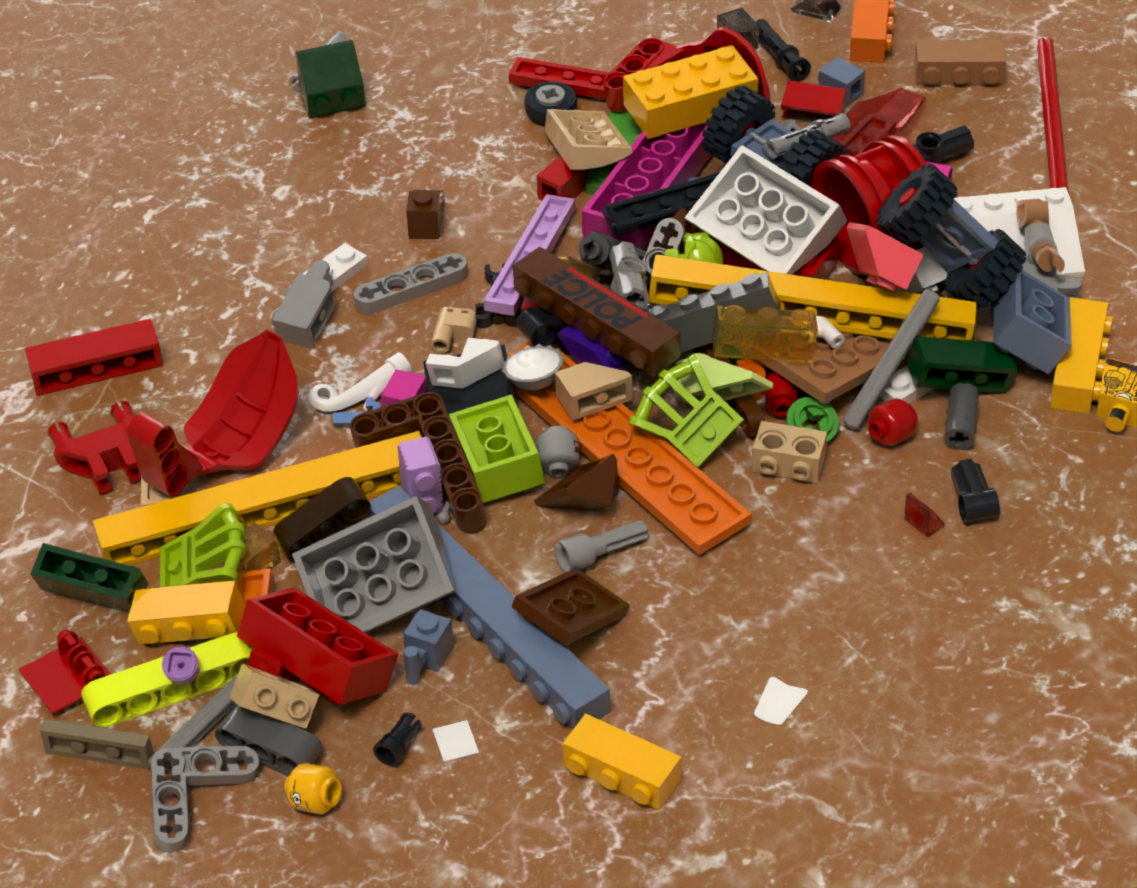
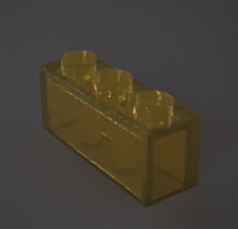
M717 305L712 334L714 357L812 363L818 334L815 312L803 309L780 310L771 307L749 308L738 305Z

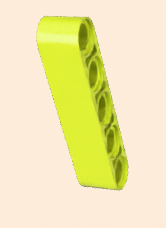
M238 632L231 633L190 647L199 658L200 672L188 684L178 685L171 682L163 672L162 661L164 657L94 680L83 688L81 697L93 724L104 728L224 687L239 673L242 664L248 665L250 652L253 650L249 647V644L237 637Z

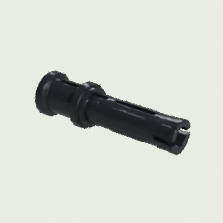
M759 19L753 23L752 33L775 56V64L780 69L786 70V75L791 81L800 82L804 80L811 71L810 62L806 58L799 56V50L795 46L787 45L767 21Z

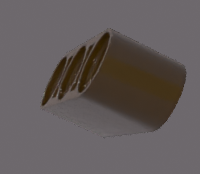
M344 477L335 481L282 519L275 526L273 535L287 559L295 562L292 556L293 553L358 523L369 513L371 504L356 480L352 477Z

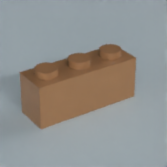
M916 40L914 62L916 85H1004L1006 71L1004 40Z

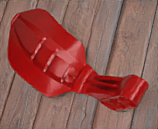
M727 27L717 28L705 40L679 46L664 42L658 38L644 39L604 78L608 108L612 111H624L627 109L624 106L623 76L733 45L757 76L758 94L770 100V90L757 52L739 33Z
M266 330L245 343L236 346L229 353L209 392L199 408L184 425L187 445H180L177 442L173 428L153 416L141 412L133 417L128 426L127 435L144 482L174 497L196 475L214 473L225 469L250 470L263 465L284 435L295 413L299 397L298 378L280 335Z

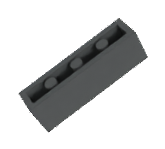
M768 272L749 274L741 281L729 285L719 284L713 287L711 291L699 295L690 294L678 302L669 305L660 304L648 311L651 315L680 332L681 353L782 320L781 303Z

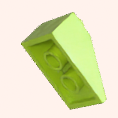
M512 394L448 414L481 494L482 503L545 484L539 453Z

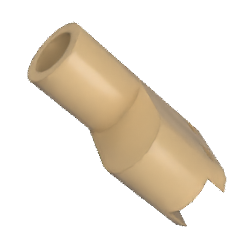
M454 307L441 308L433 333L431 348L437 353H445L449 350L451 339L467 340L472 338L477 323L475 311Z

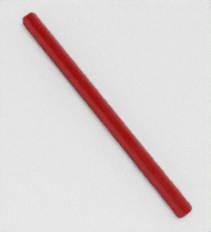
M1041 37L1038 40L1037 52L1050 188L1066 187L1068 191L1054 44L1051 38L1044 39Z

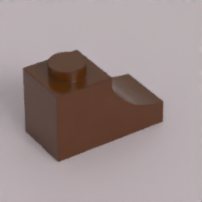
M444 190L409 191L406 210L409 239L440 238Z

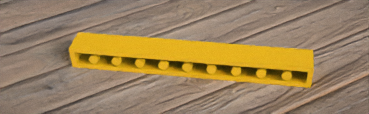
M656 255L651 275L649 303L669 305L680 301L687 295H699L711 291L713 287L719 284L729 285L741 281L749 274L768 272L781 303L782 320L776 322L799 325L798 319L802 314L812 313L814 316L827 318L838 331L893 339L921 294L898 290L892 292L878 287ZM939 297V303L918 336L972 340L976 320V302Z
M419 431L92 520L101 556L103 559L125 565H133L160 557L161 546L194 529L218 506L224 503H230L237 511L238 521L245 526V533L277 525L293 511L335 481L344 477L355 479L367 499L381 496L397 486L401 487L397 445L400 442L422 437Z

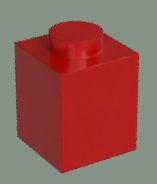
M559 156L537 175L538 199L543 201L546 194L575 199L584 191L583 169L570 170L563 158Z

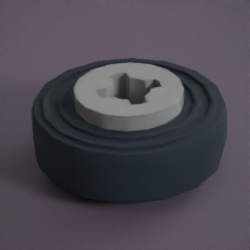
M549 81L532 86L525 95L524 105L526 114L531 120L545 124L547 109L576 110L577 98L575 91L570 86L562 82Z

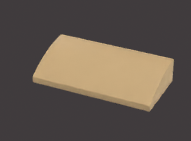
M547 109L545 133L570 170L602 167L622 160L632 154V147L604 111Z

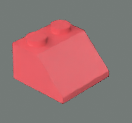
M849 222L846 228L858 269L861 273L868 276L866 281L878 288H885L892 292L895 288L907 290L924 254L869 225Z

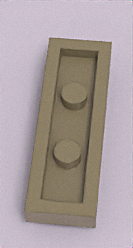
M47 719L44 720L41 726L40 733L46 754L150 770L148 759L153 755L149 735Z

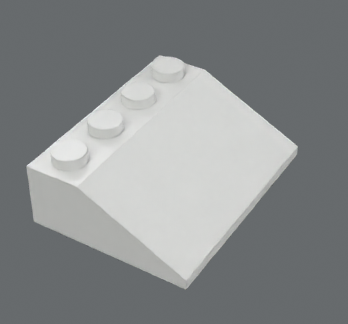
M743 145L740 146L685 216L686 221L700 230L708 232L711 237L763 270L790 275L826 248L847 222L839 204Z
M1066 187L954 198L988 232L991 230L995 231L996 229L1003 230L1024 251L1025 228H1020L1018 225L1016 205L1019 201L1025 199L1048 201L1049 226L1058 253L1065 264L1062 273L1057 270V276H1085L1074 208ZM1026 255L1025 257H1026L1027 259H1026V262H1025L1024 264H1032V262L1029 260L1028 256Z

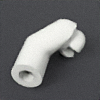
M804 313L798 319L799 329L806 336L822 338L832 348H838L843 344L844 336L827 318L814 316L812 313Z

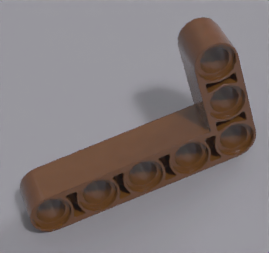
M433 392L422 393L361 413L351 420L350 430L355 448L416 431L420 432L421 437L430 438L440 464L441 487L457 527L463 532L470 533L480 530L485 525L486 515L481 494L440 395Z

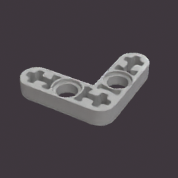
M247 746L171 747L158 750L152 757L150 770L153 839L156 846L165 852H175L186 844L188 835L186 785L249 783L257 775L259 765L258 754ZM208 759L215 764V768L211 772L204 773L198 771L194 764L198 760ZM222 760H226V771H221ZM238 760H244L245 765H247L246 770L239 769ZM163 762H170L171 767H173L171 780L165 781ZM169 792L176 794L180 801L177 805L168 807L161 804L159 797ZM174 818L175 838H168L166 833L167 819Z

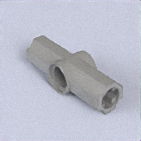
M622 241L619 245L612 246L609 254L614 274L610 288L638 307L646 309L649 303V296L644 277L648 266L639 259L638 252L634 249L633 243Z

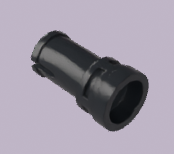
M403 713L390 733H386L373 747L374 755L383 764L396 766L406 752L408 743L422 728L419 719L416 720L413 726H410L416 717L414 714Z

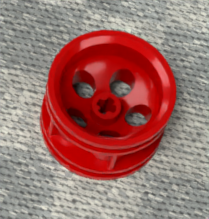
M891 135L872 142L865 147L863 153L854 157L839 155L833 159L821 162L813 173L811 188L839 204L847 219V222L835 236L840 239L837 259L847 269L856 274L864 275L858 269L846 229L849 222L869 225L888 235L877 224L876 217L879 215V209L884 206L883 202L885 199L891 196L890 192L897 188L904 178L907 179L914 170L917 172L920 166L927 165L919 151L900 136ZM919 241L911 242L909 245L914 250L925 247Z

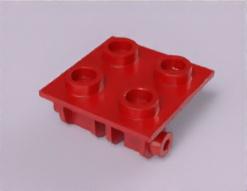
M62 630L57 635L58 649L18 669L52 715L83 700L81 692L88 683L111 675L83 638H78L75 632L69 630Z

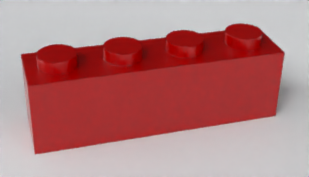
M151 318L25 348L36 396L163 367L160 345Z

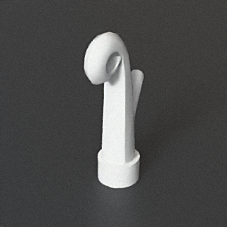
M398 352L385 360V364L340 395L337 394L332 386L318 384L310 390L308 400L314 408L324 412L342 410L366 399V397H373V402H375L384 391L396 369L412 373V368L406 357ZM322 394H326V395H328L330 398H329V399H322V398L319 397V396L322 395ZM365 401V404H364V406H363V411H364V412H367V411H369L371 408H366V401Z

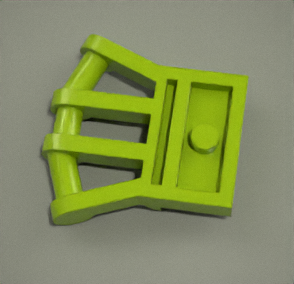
M693 354L687 357L688 361L669 370L663 369L658 374L659 379L651 387L647 386L642 391L643 396L635 416L630 417L628 424L666 439L683 456L699 468L744 419L712 390L698 358ZM694 373L705 397L699 402L677 380ZM669 387L693 408L684 419L660 397ZM653 405H656L677 425L673 431L647 421Z
M221 504L194 529L160 547V588L234 580L237 583L239 578L237 569L241 558L246 554V546L242 541L245 537V526L238 521L237 511L232 504ZM225 562L224 567L212 569L217 565Z

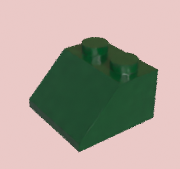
M353 40L295 52L301 100L309 119L366 107L364 84Z

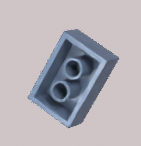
M1022 270L1016 274L1018 278L1014 283H1010L1007 286L1009 289L1005 293L1001 292L998 295L999 298L994 301V343L1002 352L1006 354L1012 353L1021 358L1030 368L1040 369L1049 374L1071 347L1070 298Z

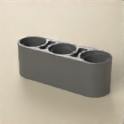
M238 704L215 730V737L222 746L250 747L258 754L259 764L286 776H289L293 769L302 763L314 764L323 752L322 743L312 733L290 723L240 707Z

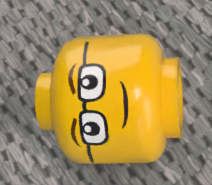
M302 763L296 766L286 778L284 785L288 802L293 809L319 815L329 812L336 806L342 794L341 781L332 768L310 763Z

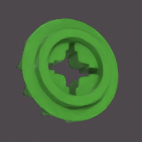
M804 397L795 401L790 406L785 420L787 425L826 431L827 442L835 437L839 427L838 416L829 403L823 404L813 397ZM807 417L811 421L821 420L818 422L816 429L813 426H803Z

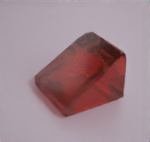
M911 493L906 495L904 519L927 537H930L945 526L943 520L927 505Z

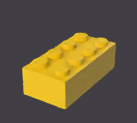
M733 45L721 47L717 50L693 55L689 58L623 76L624 106L647 139L705 123L713 115L710 113L713 107H718L719 99L721 97L726 98V92L729 90L734 91L735 87H742L744 85L758 93V78Z

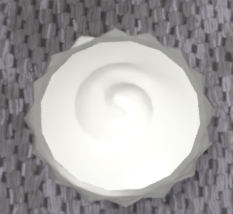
M540 344L535 347L526 346L523 350H516L513 355L507 356L506 361L502 363V372L518 388L540 390L555 381V372L560 371L561 366L564 364V355L560 354L559 349H553L551 345L546 347Z

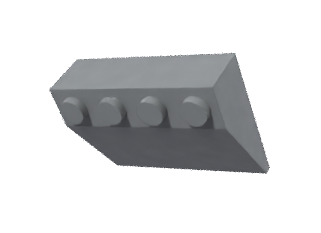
M417 495L292 554L307 596L365 633L456 592L442 536L430 505Z

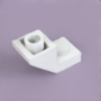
M468 338L461 357L429 354L426 366L432 385L463 389L503 368L504 358L499 341Z

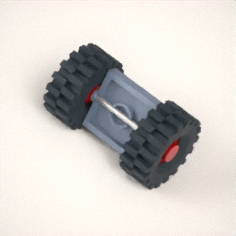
M744 85L742 87H735L734 91L729 90L726 92V98L721 97L719 99V105L711 110L710 113L713 115L710 119L706 120L705 125L707 129L703 130L702 136L705 137L702 140L705 151L725 164L729 162L740 146L743 145L810 187L814 170L821 162L848 153L847 149L844 148L845 146L821 131L810 130L807 132V136L805 134L801 135L799 142H794L790 146L791 151L789 153L786 152L785 155L771 159L765 151V142L792 131L772 120L775 118V112L773 111L775 107L770 100Z
M934 164L922 165L917 172L915 170L912 171L907 179L904 178L900 185L890 192L891 196L885 199L883 202L884 206L878 211L879 215L876 217L877 224L890 237L907 246L911 242L915 243L917 241L925 246L951 271L946 277L948 279L945 281L946 289L958 300L976 302V311H978L980 307H987L991 300L993 302L997 300L1001 292L1005 293L1009 289L1007 286L1010 283H1014L1018 278L1016 274L1022 271V264L1026 262L1027 258L1025 256L1027 254L1003 230L996 229L995 231L991 230L988 232L954 199L958 193L956 192L958 190L957 186Z

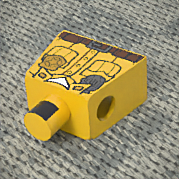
M1107 357L1096 415L1099 418L1105 419V425L1111 431L1120 432L1124 429L1125 425L1137 428V365Z

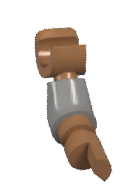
M1041 199L1019 201L1016 205L1017 221L1020 228H1025V251L1029 260L1045 272L1057 269L1062 273L1065 264L1058 253L1049 226L1048 201H1042Z

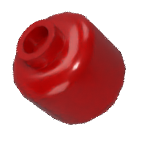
M895 398L886 401L869 412V434L883 446L890 447L911 438L916 432L917 413L913 406L904 400Z

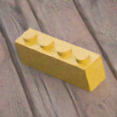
M1069 297L1071 347L1056 366L1050 408L1090 414L1092 401L1099 400L1101 382L1095 380L1096 378L1102 379L1105 360L1099 359V357H1106L1109 338L1103 337V335L1110 336L1113 316H1106L1108 302Z

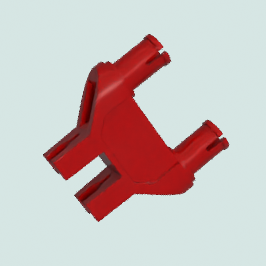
M120 401L124 409L123 411L117 402L110 408V413L115 419L116 425L77 438L72 437L67 424L64 422H58L61 432L58 431L55 423L48 428V435L56 447L54 450L56 462L72 474L91 479L99 495L112 491V486L108 480V477H110L109 473L122 468L130 484L141 481V473L127 435L128 426L135 416L127 401Z

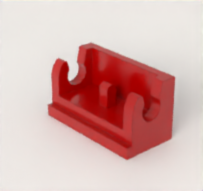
M788 80L781 102L782 117L788 118L791 109L832 115L833 117L841 113L844 114L846 110V89Z

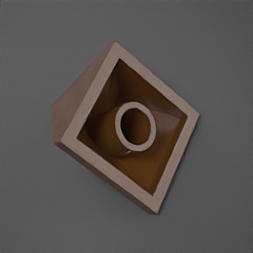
M614 454L580 465L534 500L535 504L541 507L597 511L612 506V498L618 494L617 458Z

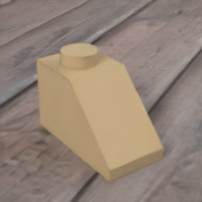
M583 362L555 372L556 397L572 420L632 400V375L627 371Z

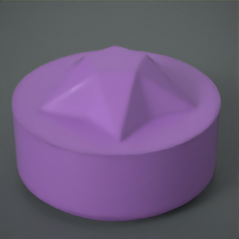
M179 646L166 653L162 661V669L171 682L185 685L192 682L198 676L200 661L190 648Z

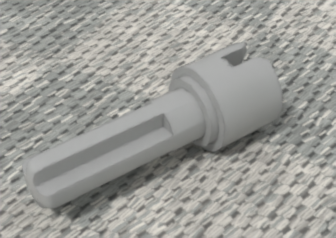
M638 520L592 537L580 533L560 540L554 545L557 563L564 573L574 568L579 570L594 565L597 556L646 540L649 536L648 527L642 520Z

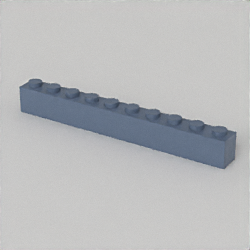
M397 486L370 501L371 508L367 518L411 497L400 486ZM437 523L456 592L441 598L450 614L455 618L459 617L467 625L471 635L474 638H480L488 646L494 658L501 659L518 681L522 680L529 686L534 697L539 702L544 701L553 710L556 719L561 724L566 723L573 730L585 713L597 719H601L611 712L610 689L563 643L552 639L549 633L536 624L528 622L522 614L513 609L512 604L515 597Z

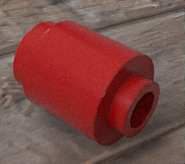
M772 371L766 378L773 382V389L764 391L766 410L772 416L786 417L790 406L798 400L797 386L775 371Z

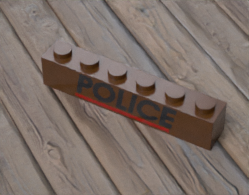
M538 247L512 265L514 290L520 295L529 298L542 309L548 310L561 318L566 324L572 325L585 333L587 337L604 345L614 354H618L628 360L636 368L642 369L654 377L681 357V338L678 330L542 247Z

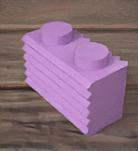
M422 437L400 442L397 448L401 488L411 498L417 495L430 505L432 513L441 512L443 510L441 470L430 438Z

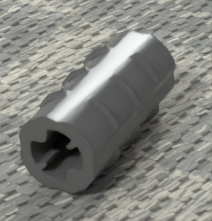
M969 383L954 385L950 390V397L948 399L945 443L955 450L970 448L974 443V435L976 434L979 391Z

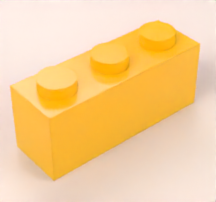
M235 580L135 590L127 622L139 645L219 638L238 632L246 603Z
M586 713L563 742V765L572 773L590 778L600 783L606 789L616 790L633 798L639 804L651 806L659 811L682 780V756Z

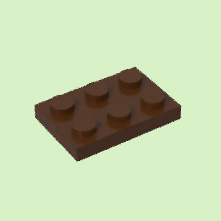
M574 568L516 595L512 604V608L522 614L525 620L536 624L549 633L552 639L564 645H568L625 617L630 604L578 568Z

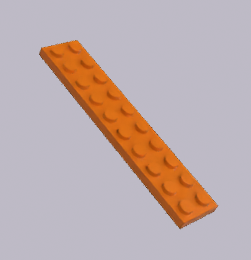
M527 342L507 353V356L513 355L516 350H523L526 346H534ZM560 351V354L564 355V364L560 370L577 365ZM555 381L540 390L521 389L513 384L514 393L551 426H564L576 434L579 440V450L591 461L614 454L617 458L618 485L698 555H701L752 523V514L665 439L629 425L630 417L635 416V414L624 404L572 420L556 397Z

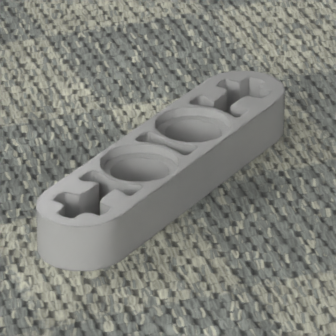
M458 253L446 254L365 283L354 291L356 310L363 314L377 313L459 283L467 277V260ZM423 276L432 277L431 280L427 281L418 280V278ZM395 286L404 287V289L400 291L390 290V288Z

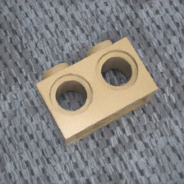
M761 421L752 450V472L818 483L826 457L827 432Z
M242 664L229 698L240 707L306 729L319 694L308 686Z

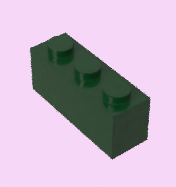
M916 336L906 359L915 386L922 388L951 390L958 383H969L975 386L979 392L1006 393L1017 371L1012 355L1002 352L994 342Z
M46 543L42 544L30 573L41 590L130 613L135 590L147 589L149 584L141 570L137 567Z

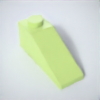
M695 354L712 390L724 401L773 389V382L752 371L711 358L706 354ZM688 359L677 361L676 366L688 361ZM694 373L677 380L699 402L705 397ZM675 392L674 398H676V399H678V400H680V401L686 403V402Z

